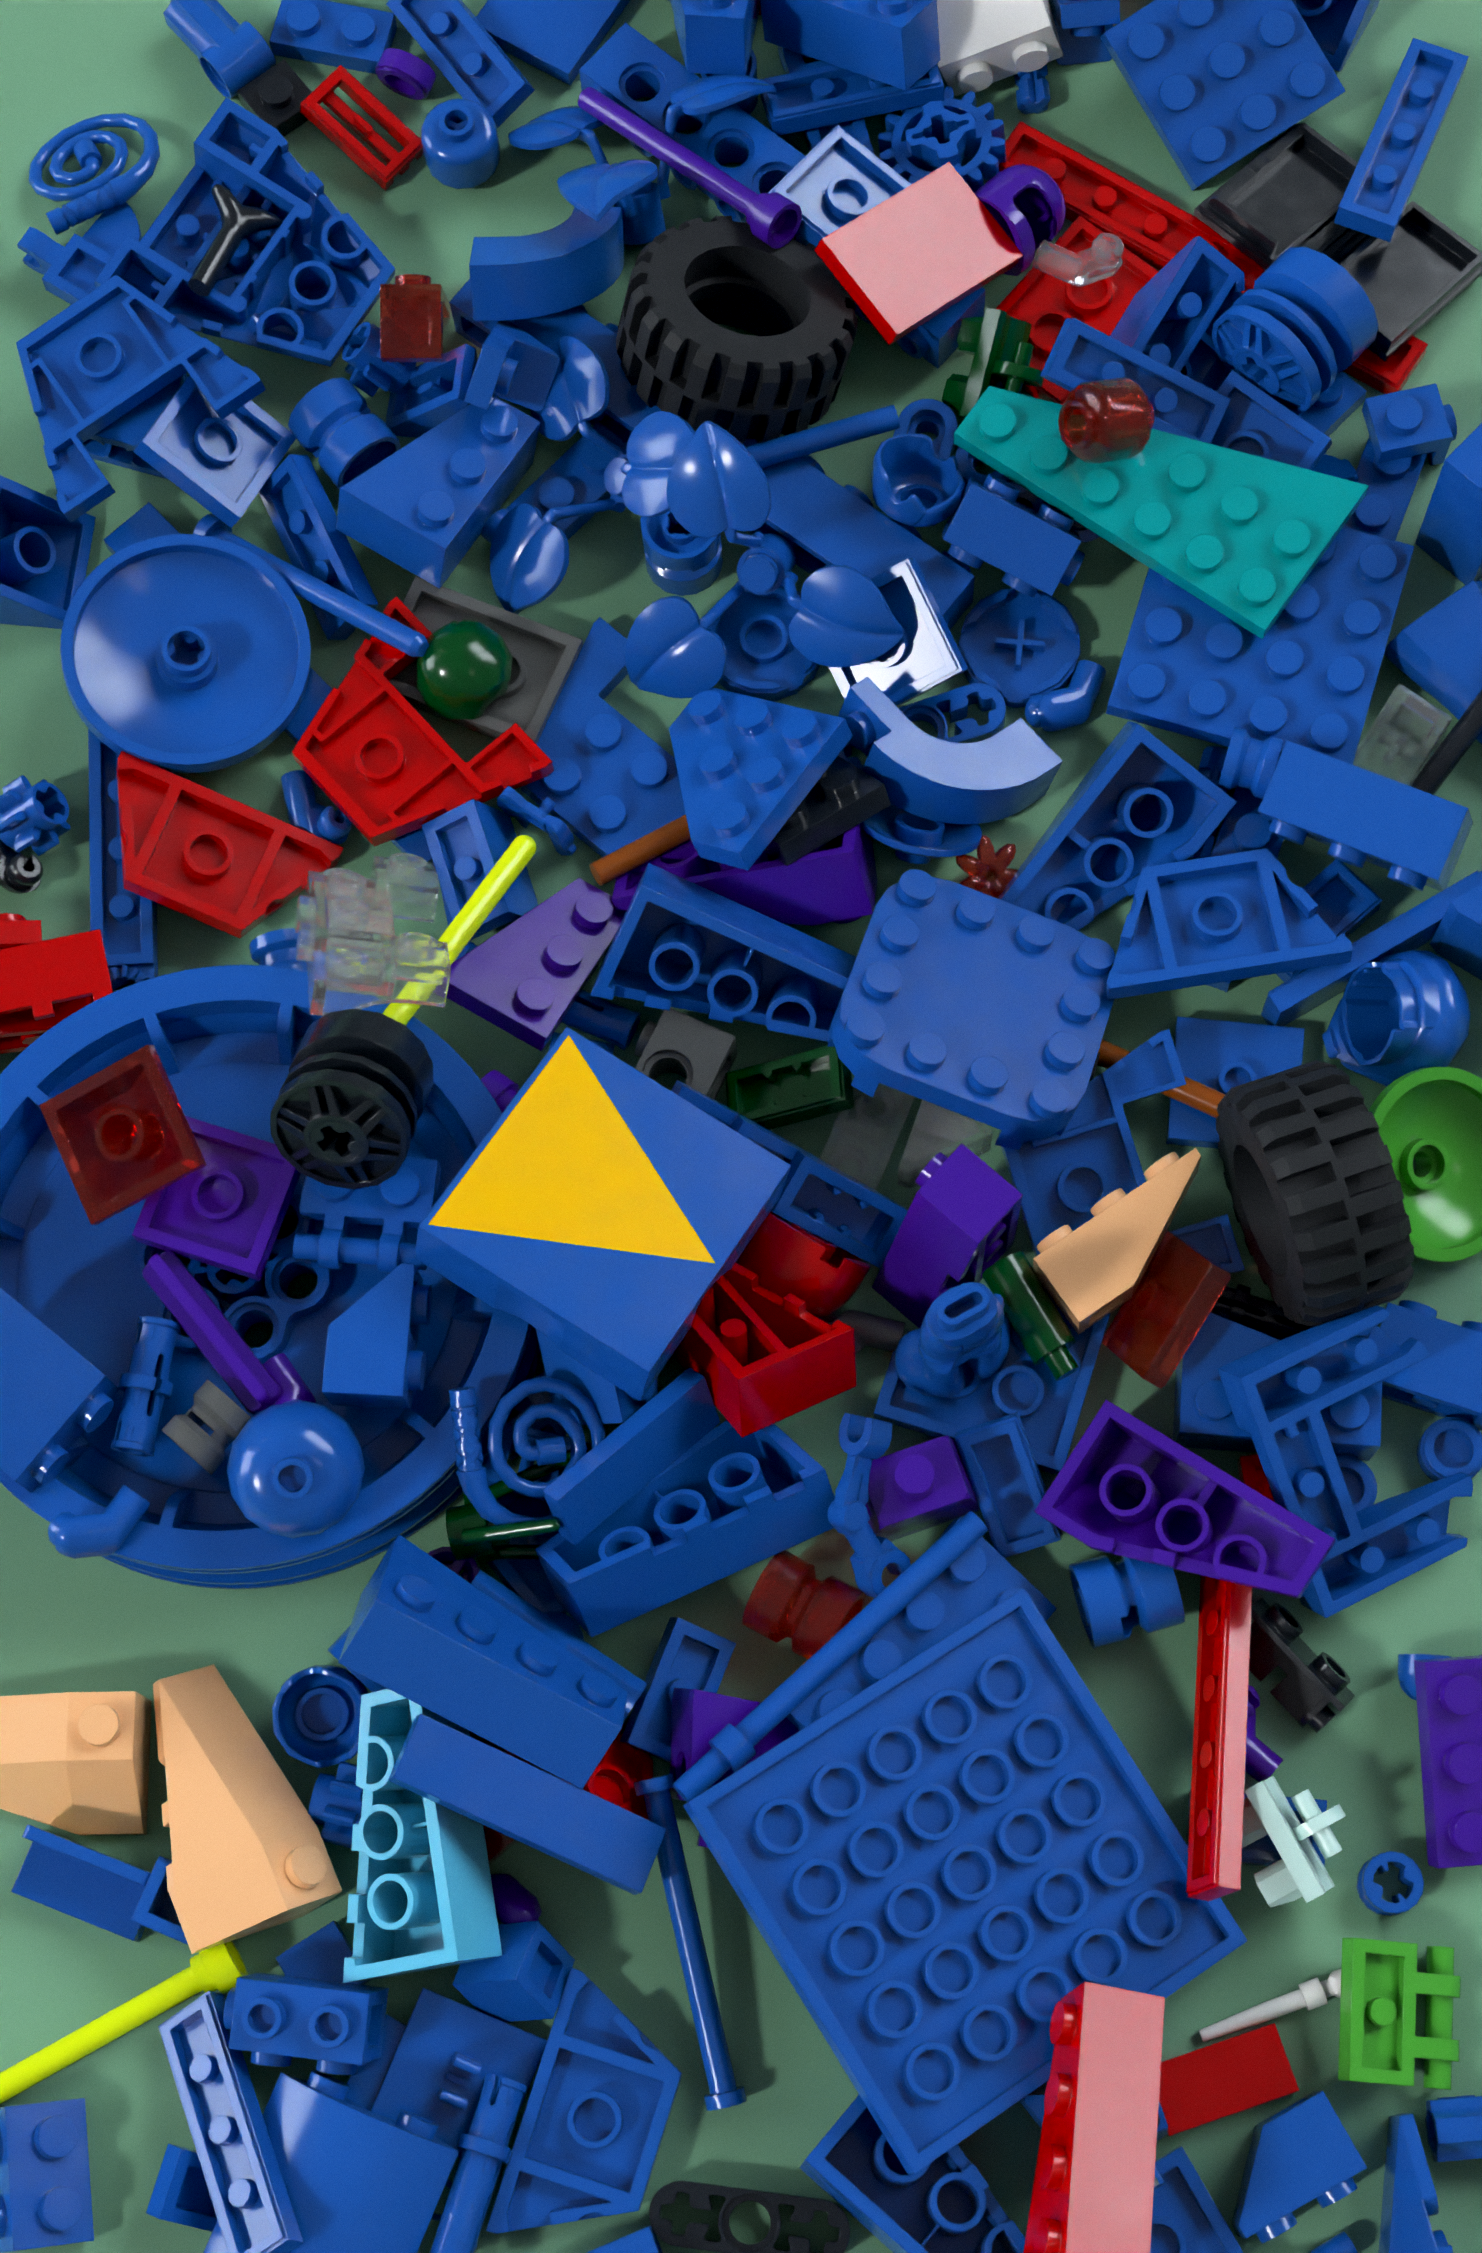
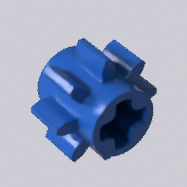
M389 318L383 321L380 328L369 322H363L357 326L346 341L342 351L343 360L349 363L345 367V371L351 375L349 381L370 397L375 395L379 387L385 392L395 393L399 391L409 381L417 363L416 356L410 352L414 348V343L408 340L410 333Z
M24 775L2 788L3 794L0 796L1 841L15 849L18 853L31 845L33 851L38 856L43 855L60 844L59 837L71 829V826L66 822L69 816V806L64 794L45 779L31 786Z
M340 1761L336 1776L320 1773L313 1788L308 1814H310L315 1824L323 1826L321 1837L324 1842L352 1848L353 1824L359 1823L362 1810L363 1789L356 1786L357 1765Z

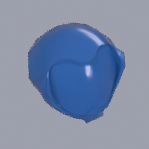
M1411 950L1397 952L1382 957L1378 962L1364 963L1352 973L1328 1029L1322 1034L1327 1054L1330 1059H1339L1341 1064L1347 1069L1384 1086H1388L1399 1077L1411 1071L1428 1067H1447L1461 1050L1469 1033L1471 1013L1467 992L1449 963L1430 951Z

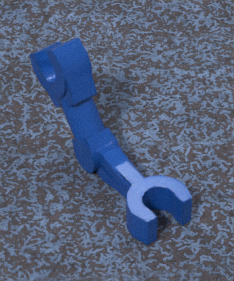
M844 1413L839 1425L838 1437L841 1448L848 1455L844 1472L835 1490V1500L832 1501L828 1509V1520L838 1533L845 1535L855 1551L850 1557L858 1589L866 1596L875 1598L886 1588L882 1582V1572L885 1567L889 1573L899 1576L911 1565L909 1557L887 1538L876 1536L868 1523L870 1516L865 1506L869 1500L868 1484L872 1461L884 1455L889 1448L892 1440L893 1423Z

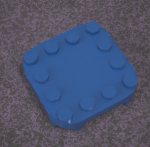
M911 869L901 875L898 883L888 887L876 904L830 1024L827 1047H835L839 1059L853 1073L854 1079L851 1086L873 1098L879 1083L1000 1129L995 1145L1020 1150L1024 1141L1045 1139L1055 1133L1061 1136L1086 1092L1114 999L1107 1000L1106 983L1109 972L1113 967L1115 952L1107 942L1097 938H1090L1068 925L959 883L932 877L922 870Z

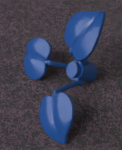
M732 74L711 75L689 82L669 94L670 102L673 105L667 109L664 134L674 140L677 122L685 114L700 115L713 112L762 93L777 95L776 87L750 76ZM568 106L549 111L508 134L509 143L512 146L525 150L554 148L575 139L585 142L589 146L597 164L577 168L559 177L557 184L561 195L571 205L597 222L602 219L613 205L614 207H622L624 244L639 245L650 243L656 236L666 231L661 200L671 197L668 184L670 166L660 160L658 171L657 165L639 159L609 165L597 136L592 131L604 125V123L582 110L579 106ZM655 178H657V183H653L652 181Z
M571 336L560 337L559 341L551 346L550 349L559 356V365L544 408L541 411L530 409L531 416L540 422L539 432L545 437L560 442L566 441L579 428L583 437L614 456V459L607 465L604 472V485L611 497L606 500L552 508L545 513L544 517L537 507L523 503L509 511L502 519L493 536L490 548V574L495 593L504 610L517 615L522 610L536 605L549 597L559 586L566 574L569 564L568 539L564 531L554 524L563 518L610 510L622 513L626 507L634 514L642 517L653 518L670 512L666 493L667 480L676 460L695 434L691 425L682 417L665 411L654 412L646 416L632 431L627 442V449L619 447L596 432L589 420L600 416L608 406L610 399L609 376L598 354L587 343Z
M711 421L703 422L676 460L668 477L666 493L670 511L687 531L696 536L709 538L724 531L730 543L748 546V549L740 557L737 564V576L739 579L737 583L701 619H699L692 604L680 596L664 597L644 608L635 619L625 646V663L631 682L640 690L680 699L693 698L703 691L711 690L725 671L727 653L722 639L714 631L708 629V627L746 590L757 595H768L775 592L780 586L784 587L788 603L799 610L789 625L790 640L803 656L819 665L837 668L856 666L874 660L894 647L903 637L905 630L892 614L881 591L866 575L846 565L833 564L822 567L811 573L805 580L800 597L795 585L798 581V576L792 572L796 562V555L791 543L777 534L769 533L763 535L761 532H755L753 535L737 532L754 531L767 521L772 498L770 486L761 467L741 442Z

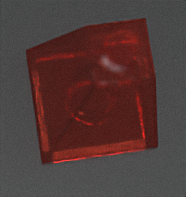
M154 1045L142 1047L39 1105L91 1225L102 1223L207 1165Z

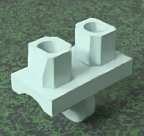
M1274 1776L1244 1790L1247 1798L1244 1799L1242 1848L1269 1835L1282 1858L1253 1874L1256 1884L1270 1907H1275L1295 1901L1301 1897L1308 1903L1333 1888L1335 1885L1308 1837H1313L1324 1859L1343 1850L1329 1826L1346 1816L1340 1804L1322 1813L1309 1789H1306L1291 1798L1304 1821L1303 1824H1300Z

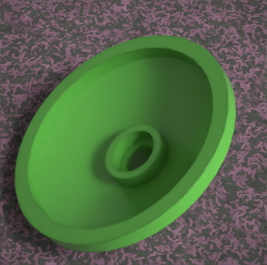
M1428 1067L1411 1071L1390 1083L1375 1099L1368 1111L1373 1113L1379 1126V1134L1384 1145L1387 1144L1393 1160L1391 1164L1396 1179L1401 1184L1404 1195L1403 1204L1406 1214L1409 1215L1412 1230L1409 1236L1410 1242L1414 1247V1258L1431 1262L1462 1260L1482 1251V1079L1468 1071L1452 1067ZM1414 1157H1415V1160H1416V1170H1415V1172H1414V1170H1413V1158H1414Z

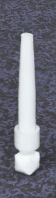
M1341 1969L1333 1971L1326 1980L1320 1982L1318 1977L1300 1983L1298 1984V1990L1258 2004L1199 2030L1202 2041L1206 2042L1304 2007L1310 2011L1328 2004L1327 1998L1332 1996L1341 1998Z

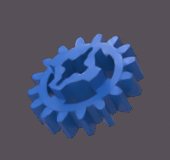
M946 86L944 90L945 101H931L922 106L901 110L902 116L887 114L885 117L886 132L878 134L879 158L910 184L915 183L950 162L971 190L975 192L984 185L983 179L989 181L999 173V164L1006 162L1003 120L994 119V106L990 102L977 108L976 93L973 91H969L960 100L954 98L953 88Z

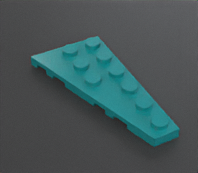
M988 386L954 432V444L1262 640L1362 502L1369 487L1366 484L993 386Z

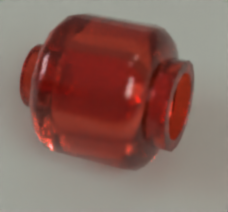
M1110 378L1082 382L1071 390L1060 410L1058 419L1059 432L1065 445L1071 449L1076 457L1086 463H1103L1131 459L1144 450L1150 439L1154 424V410L1144 390L1130 378Z

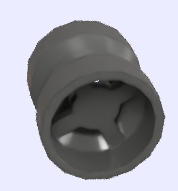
M206 1380L193 1394V1406L185 1414L174 1415L161 1430L212 1475L225 1461V1449L235 1440L251 1417L217 1386ZM203 1424H206L213 1431L210 1436L200 1428Z

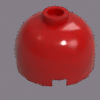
M770 1211L737 1259V1263L756 1273L759 1285L784 1298L787 1294L791 1293L806 1301V1311L816 1317L830 1315L846 1305L871 1267L869 1263L859 1261V1257L792 1222L788 1225L781 1220L782 1217Z

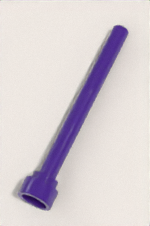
M587 87L580 93L578 106L582 110L744 214L751 233L756 238L777 249L785 246L795 236L801 223L802 211L799 205L778 192L757 194L593 87Z

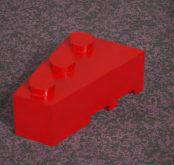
M100 929L0 950V1054L23 1051L42 1034L69 1015L113 993Z
M736 1262L705 1294L697 1308L691 1328L672 1354L685 1370L690 1367L705 1377L714 1405L742 1438L856 1387L854 1328L840 1320H836L830 1325L806 1311V1301L791 1293L782 1298L759 1285L756 1273Z

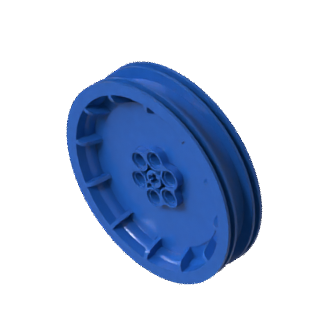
M264 965L211 966L161 975L117 990L86 1005L46 1031L24 1049L0 1074V1288L105 1374L118 1387L121 1374L128 1373L138 1327V1317L154 1316L177 1322L144 1280L142 1270L149 1263L148 1260L155 1254L160 1255L166 1251L137 1242L132 1233L179 1114L275 1144L271 1136L270 1113L279 1096V1091L289 1074L292 1060L309 1025L327 1013L347 1009H360L382 1014L391 1002L350 983L303 970ZM413 1016L406 1027L424 1043L433 1062V1086L423 1113L417 1121V1129L410 1142V1148L406 1157L436 1159L439 1161L441 1172L438 1200L501 1116L502 1112L488 1089L461 1056L438 1034ZM301 1173L285 1214L294 1215L298 1218L297 1227L288 1237L276 1239L260 1281L249 1278L242 1284L239 1280H230L228 1277L230 1271L190 1259L187 1269L242 1339H244L245 1332L255 1323L264 1321L272 1323V1337L265 1345L258 1348H250L262 1364L275 1355L284 1353L315 1396L316 1403L325 1405L340 1415L352 1428L361 1446L365 1470L359 1497L343 1520L320 1534L289 1538L267 1533L245 1518L231 1496L227 1465L232 1443L225 1449V1461L211 1475L161 1430L174 1415L185 1414L193 1406V1394L206 1380L217 1386L250 1417L256 1415L245 1409L191 1338L181 1335V1328L177 1336L168 1379L174 1385L172 1396L170 1399H164L154 1446V1456H136L111 1449V1442L114 1440L124 1393L118 1390L112 1398L115 1403L109 1416L94 1431L87 1433L85 1430L67 1450L70 1458L64 1469L54 1480L47 1485L39 1483L30 1493L0 1469V1482L16 1498L50 1523L55 1516L63 1512H71L73 1515L103 1513L123 1485L127 1486L151 1503V1505L120 1548L110 1555L101 1557L156 1579L204 1588L258 1589L291 1585L321 1578L363 1563L387 1551L397 1534H400L405 1539L412 1536L435 1519L463 1493L455 1471L458 1469L455 1454L457 1448L454 1444V1423L451 1417L452 1407H450L449 1390L469 1386L476 1389L477 1419L481 1437L479 1442L481 1443L480 1446H482V1466L485 1467L489 1456L487 1451L489 1422L500 1399L522 1381L530 1380L534 1377L541 1353L536 1328L514 1315L492 1308L429 1267L426 1270H418L423 1278V1285H431L432 1312L429 1325H419L417 1350L426 1352V1378L423 1391H413L411 1410L331 1405L321 1392L328 1325L388 1274L378 1273L377 1266L343 1263L341 1269L320 1268L318 1261L294 1259L293 1242L295 1234L320 1235L324 1226V1220L303 1219L299 1213L304 1174ZM348 1223L347 1237L380 1240L383 1226ZM407 1228L405 1242L416 1243L418 1229ZM301 1274L318 1276L316 1288L309 1296L302 1299H293L287 1296L289 1284L296 1276ZM515 1407L511 1409L506 1422L511 1421L518 1415ZM206 1424L200 1427L209 1436L213 1433Z

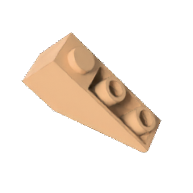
M1196 1148L1181 1158L1175 1151L1165 1155L1144 1172L1143 1175L1147 1181L1128 1194L1122 1188L1114 1190L1090 1209L1094 1216L1092 1219L1074 1231L1069 1225H1064L1053 1231L1037 1245L1036 1248L1040 1254L1033 1258V1270L1078 1335L1133 1297L1198 1172L1201 1154Z

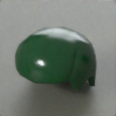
M464 619L460 622L452 621L442 626L427 639L429 647L424 656L418 659L417 689L430 709L447 719L473 720L481 717L488 705L499 696L506 694L508 682L511 679L513 656L501 635L481 622Z

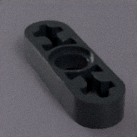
M679 2180L671 2182L658 2190L651 2201L649 2209L650 2224L655 2234L663 2242L677 2247L721 2253H816L810 2251V2239L804 2236L789 2234L790 2250L776 2249L774 2247L780 2234L782 2222L779 2204L793 2205L795 2207L790 2219L793 2222H811L814 2217V2211L828 2213V2224L839 2228L838 2241H826L824 2252L820 2253H844L850 2239V2225L844 2211L834 2202L821 2198ZM678 2192L690 2194L689 2202L691 2207L712 2210L710 2196H724L726 2201L720 2210L718 2218L721 2241L706 2239L705 2236L710 2227L708 2223L691 2222L687 2225L685 2234L674 2233L673 2221L662 2217L663 2204L675 2203ZM742 2202H757L765 2207L770 2216V2230L767 2236L758 2243H743L733 2235L730 2229L731 2213Z

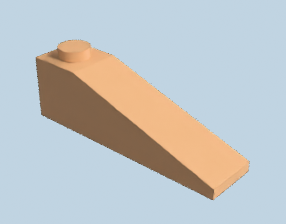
M215 1665L157 1680L153 1684L158 1760L165 1766L168 1801L161 1805L163 1827H170L172 1863L166 1866L167 1889L191 1954L303 1917L343 1892L317 1825L310 1814H308V1811Z
M136 1691L63 1692L0 1696V1809L80 1836L147 1835L151 1700Z

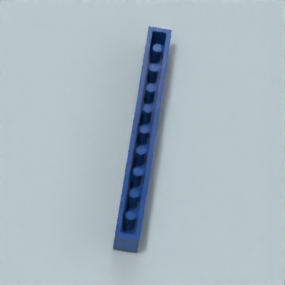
M469 279L449 303L456 332L482 349L483 343L498 321H474L471 283ZM582 304L546 316L508 320L548 348H551L555 342H558L560 337L571 336L584 341L598 354L609 376L610 399L605 411L597 418L589 420L591 425L594 426L600 421L627 444L634 428L646 416L661 411L656 405L650 408L637 394V385L631 386L620 366L621 359L616 349L618 326L612 323H607L606 326L588 315ZM746 439L743 443L745 447L757 444L756 439ZM805 455L761 468L770 486L772 496L771 509L767 521L760 528L748 532L752 535L755 532H761L763 535L772 533L787 539L795 551V564L809 574L819 568L836 564L855 568L871 579L907 558H915L949 630H951L973 602L975 576L971 574L967 564L951 556L948 551L940 553L922 540L921 535L913 526L892 520L875 509L867 495L858 488L849 484L843 487L826 476L823 468L811 456Z

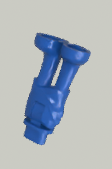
M975 1282L963 1283L950 1288L937 1297L926 1312L921 1328L908 1331L899 1339L895 1350V1368L902 1382L909 1389L925 1396L947 1398L960 1394L965 1387V1375L962 1368L964 1362L972 1373L979 1378H990L996 1373L1009 1352L1012 1334L1010 1323L1004 1314L1005 1304L1003 1297L997 1293L993 1294L984 1284Z

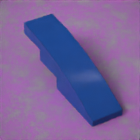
M678 1080L675 1082L671 1089L672 1092L791 1165L781 1196L771 1210L773 1213L878 1268L881 1267L908 1212L907 1208L727 1106Z

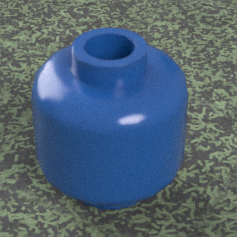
M450 99L436 105L427 114L421 128V142L425 161L432 176L443 185L455 189H468L485 183L495 173L500 161L497 127L490 112L475 101Z

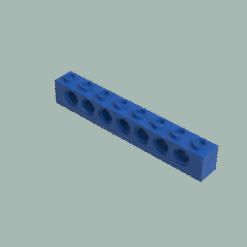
M626 22L579 69L582 91L587 87H593L663 133L667 109L673 105L670 102L669 94L673 90L700 78L694 73H687L685 66ZM642 97L653 98L648 101H636V99ZM736 104L700 115L685 114L678 120L676 125L675 141L757 194L768 193L805 157V155ZM684 130H695V131H697V132H695V133H693V134H688V135L680 134V133H679V132L684 131ZM629 140L639 153L646 157L652 156V154ZM731 162L742 164L735 168H727L723 166L724 164ZM670 167L675 178L683 186L690 190L698 188L714 200L717 208L724 216H732V220L736 222H746L744 214ZM796 233V241L806 246L809 242ZM981 287L896 342L911 357L916 359L923 357L938 369L958 348L957 337L962 319L984 317L986 290ZM856 304V315L864 322L873 325Z

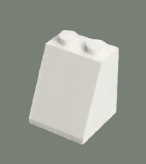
M937 0L941 59L937 64L947 85L953 88L954 97L969 91H982L993 82L1017 74L1019 71H1036L1045 66L1047 62L1064 56L1049 0Z

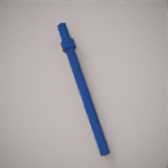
M969 1511L735 1727L728 1723L708 1742L711 1749L672 1784L679 1795L686 1802H689L708 1790L729 1769L733 1772L741 1769L756 1755V1751L753 1748L988 1531L984 1522L974 1512Z

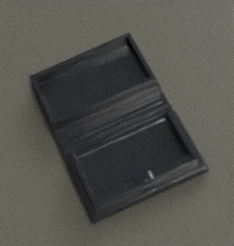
M1306 123L1295 124L1194 209L1193 215L1265 270L1290 247L1313 249L1327 255L1344 267L1362 286L1374 306L1378 330L1376 339L1368 349L1386 362L1482 275V252L1413 200L1406 206L1391 242L1335 224L1334 221L1339 204L1358 162Z

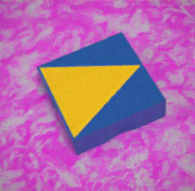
M566 1027L418 1226L414 1258L492 1308L514 1315L531 1324L549 1338L560 1351L641 1401L691 1328L697 1308L705 1294L722 1275L733 1267L779 1200L791 1165L574 1030Z

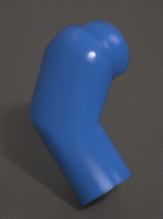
M1089 660L1078 661L1068 688L1050 691L1044 695L1035 694L1029 698L1025 706L1027 722L1032 727L1042 728L1047 732L1082 725L1091 715L1106 675L1105 668Z
M294 770L285 773L281 777V784L289 824L337 845L345 842L352 829V822L339 808L335 811L331 806L326 807L316 802L312 778L304 770Z
M123 1485L103 1513L73 1515L71 1512H63L55 1516L48 1527L49 1541L60 1554L73 1559L110 1555L120 1548L151 1503Z

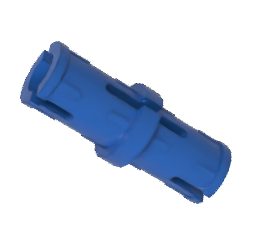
M139 1316L128 1373L121 1374L118 1388L124 1393L114 1440L111 1442V1449L130 1455L149 1457L154 1456L155 1453L154 1446L164 1399H170L172 1396L174 1385L168 1379L176 1340L181 1326L177 1322L160 1317Z

